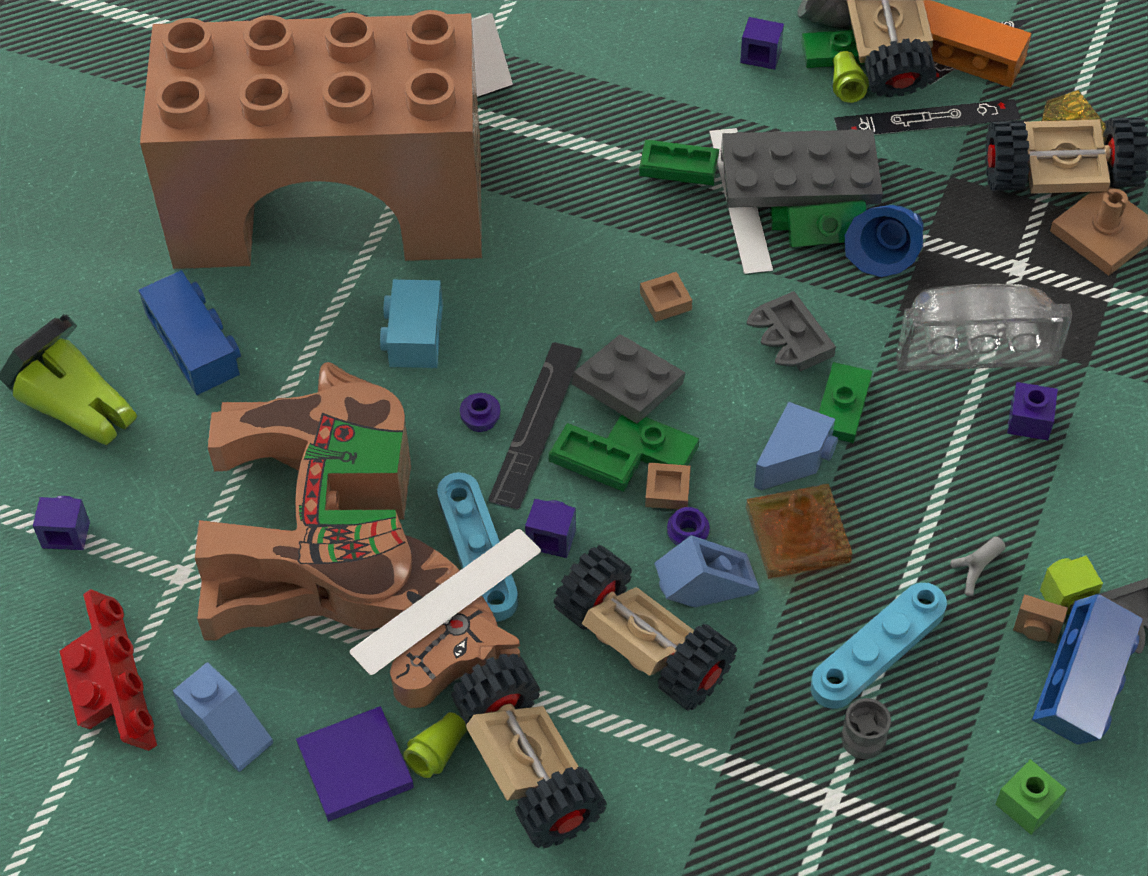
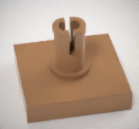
M1109 187L1108 191L1090 192L1052 222L1050 232L1109 276L1148 245V215L1128 201V196L1124 191Z

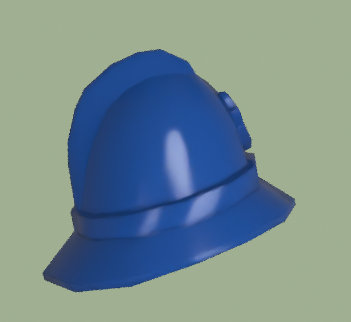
M895 205L879 206L866 210L854 217L845 234L846 257L860 271L878 277L901 273L915 262L923 248L924 224L920 215L907 208Z

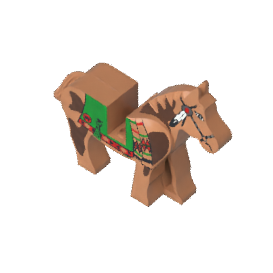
M326 362L320 367L317 393L300 397L277 398L268 402H222L221 411L212 412L208 451L214 471H228L251 460L273 457L298 470L299 473L296 487L297 529L294 531L199 520L195 561L202 582L197 620L204 640H218L238 629L269 627L308 616H324L356 629L381 628L460 571L441 553L420 540L405 535L399 519H404L411 459L404 409L399 399L389 390L353 376L331 362ZM480 596L395 658L390 669L394 697L408 708L424 707L430 704L451 682L462 677L465 673H473L472 667L477 664L480 667L486 665V659L491 657L498 659L501 654H507L508 657L511 654H517L520 657V650L517 648L520 646V641L514 635L498 627L490 607L483 596Z

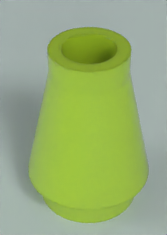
M842 51L833 59V92L844 102H857L866 95L869 80L856 62L854 55L849 51Z
M448 712L441 720L410 739L404 752V759L407 765L416 774L424 778H430L433 774H440L460 739L468 731L465 721L459 715Z

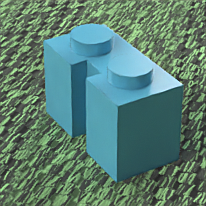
M393 279L391 295L384 296V319L389 320L388 327H381L380 349L381 351H387L389 367L437 368L440 343L439 330H441L443 310L441 281Z

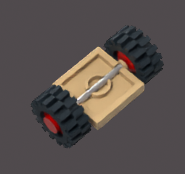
M846 0L860 63L865 62L870 89L873 94L876 93L877 96L885 94L886 97H892L894 94L904 96V92L915 93L917 92L916 88L923 89L927 87V83L934 81L936 69L930 48L933 47V39L923 0Z
M1142 117L1109 118L1105 124L1106 129H1104L1103 135L1100 119L1032 121L1024 123L1023 121L990 122L986 135L987 144L985 145V151L987 152V157H985V164H987L986 176H988L987 182L990 185V190H1023L1025 184H1027V174L1031 193L1108 191L1109 187L1143 186L1144 180L1147 178L1146 171H1148L1147 126L1145 127L1146 122Z
M598 545L597 548H591L588 555L584 553L580 556V562L578 564L574 563L570 567V570H572L568 576L565 575L561 580L563 586L558 587L555 593L558 595L554 598L555 609L581 629L591 630L595 633L598 640L606 645H610L626 657L634 668L645 672L649 676L662 670L660 673L661 677L658 679V688L688 711L690 709L694 710L697 705L704 703L706 696H711L717 684L720 685L724 680L722 678L723 675L729 672L731 668L729 664L736 657V645L707 624H703L702 627L698 626L693 630L637 587L625 592L627 590L625 585L631 580L630 574L632 569L602 545Z
M501 654L496 661L491 657L486 659V665L480 667L477 664L472 667L474 672L471 674L465 673L461 677L462 682L454 685L455 691L451 692V697L506 800L519 799L517 802L519 806L515 807V812L532 844L538 848L541 846L549 848L553 843L556 846L563 844L564 839L567 837L570 840L577 837L576 833L580 830L585 832L590 828L589 823L597 822L600 818L599 814L604 813L605 805H607L606 800L589 771L577 765L544 706L532 707L535 704L533 700L539 698L540 694L538 691H540V688L521 656L518 657L517 654H511L509 657L507 654Z

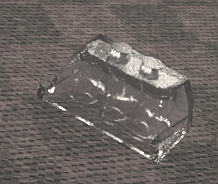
M970 284L924 289L915 298L910 309H905L896 354L898 371L1058 366L1073 317L1070 304H1056L1044 291L1020 284Z

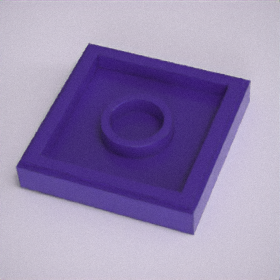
M381 706L296 738L298 748L328 822L414 788L413 780Z

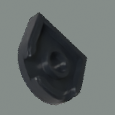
M63 314L60 318H54L12 351L0 371V380L9 388L15 383L18 373L32 361L38 360L41 362L45 350L58 339L66 340L77 327L76 323L67 314Z

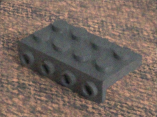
M873 129L722 133L720 157L724 167L727 208L807 206L864 200L866 204H881L883 192Z

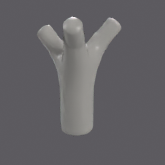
M993 537L978 550L966 557L951 560L952 568L969 566L965 595L973 596L975 583L985 566L1006 549L1005 543L999 537Z

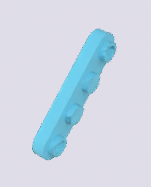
M461 472L445 476L438 484V503L459 563L463 569L500 541L476 479L469 474ZM456 497L465 498L459 502L453 500ZM512 574L482 595L496 621H502L511 617L518 607V592ZM495 599L503 601V603L499 605L490 604V602Z
M917 583L906 589L814 670L811 681V694L813 698L826 708L837 709L848 705L942 621L947 606V600L942 590L930 583ZM918 599H926L930 601L931 604H922L918 601ZM829 677H837L841 680V683L832 684L827 679Z

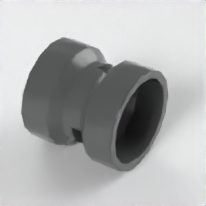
M864 698L851 703L847 709L841 740L846 751L855 758L871 759L881 754L885 748L891 716L884 704L875 699Z

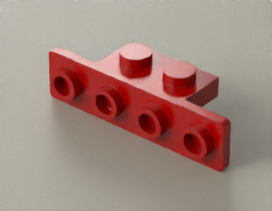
M90 589L83 596L92 629L59 651L77 725L92 729L114 714L120 739L124 743L150 751L157 746L153 731L154 722L145 702L143 694L144 685L135 665L133 657L134 648L125 628L123 608L115 598Z

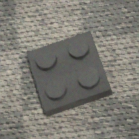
M620 334L573 372L571 384L633 422L639 423L683 384L685 372Z

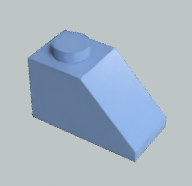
M788 402L756 464L754 488L764 490L816 474L822 460L830 461L838 442V437L832 436L835 419Z
M692 535L655 562L660 578L659 585L666 599L691 607H700L743 597L760 590L746 553Z
M208 662L173 690L181 716L238 772L243 770L273 744V739L239 692Z

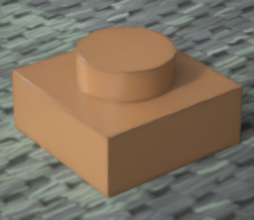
M677 272L640 283V294L655 322L692 310V299Z
M649 463L645 507L666 509L688 507L691 466Z
M1024 594L1013 631L1023 633L1026 637L1035 641H1048L1056 644L1068 608Z

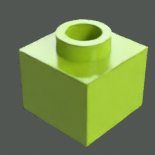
M1087 555L1074 560L1064 558L1054 562L1047 568L1040 592L1046 601L1067 607L1066 615L1071 613L1069 606L1075 601L1099 594L1103 582Z

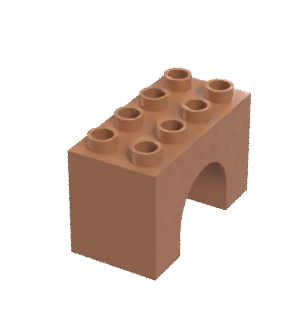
M425 10L415 15L365 17L358 13H343L333 18L287 20L278 16L267 15L252 21L203 22L194 18H184L168 24L152 25L140 145L173 269L251 266L254 204L260 198L278 188L312 181L350 185L382 200L394 212L399 221L405 261L482 258L481 148L471 13L446 14L437 10Z

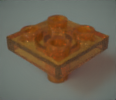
M829 483L747 499L746 510L768 579L851 563L853 553Z

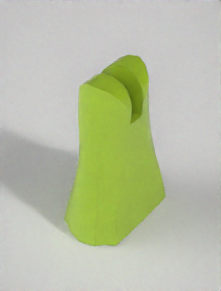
M62 338L45 350V353L42 355L45 366L38 360L32 361L18 373L13 386V396L16 400L62 421L83 435L104 445H108L117 437L114 427L106 418L121 429H126L137 418V414L130 404L103 379L81 351L69 340Z

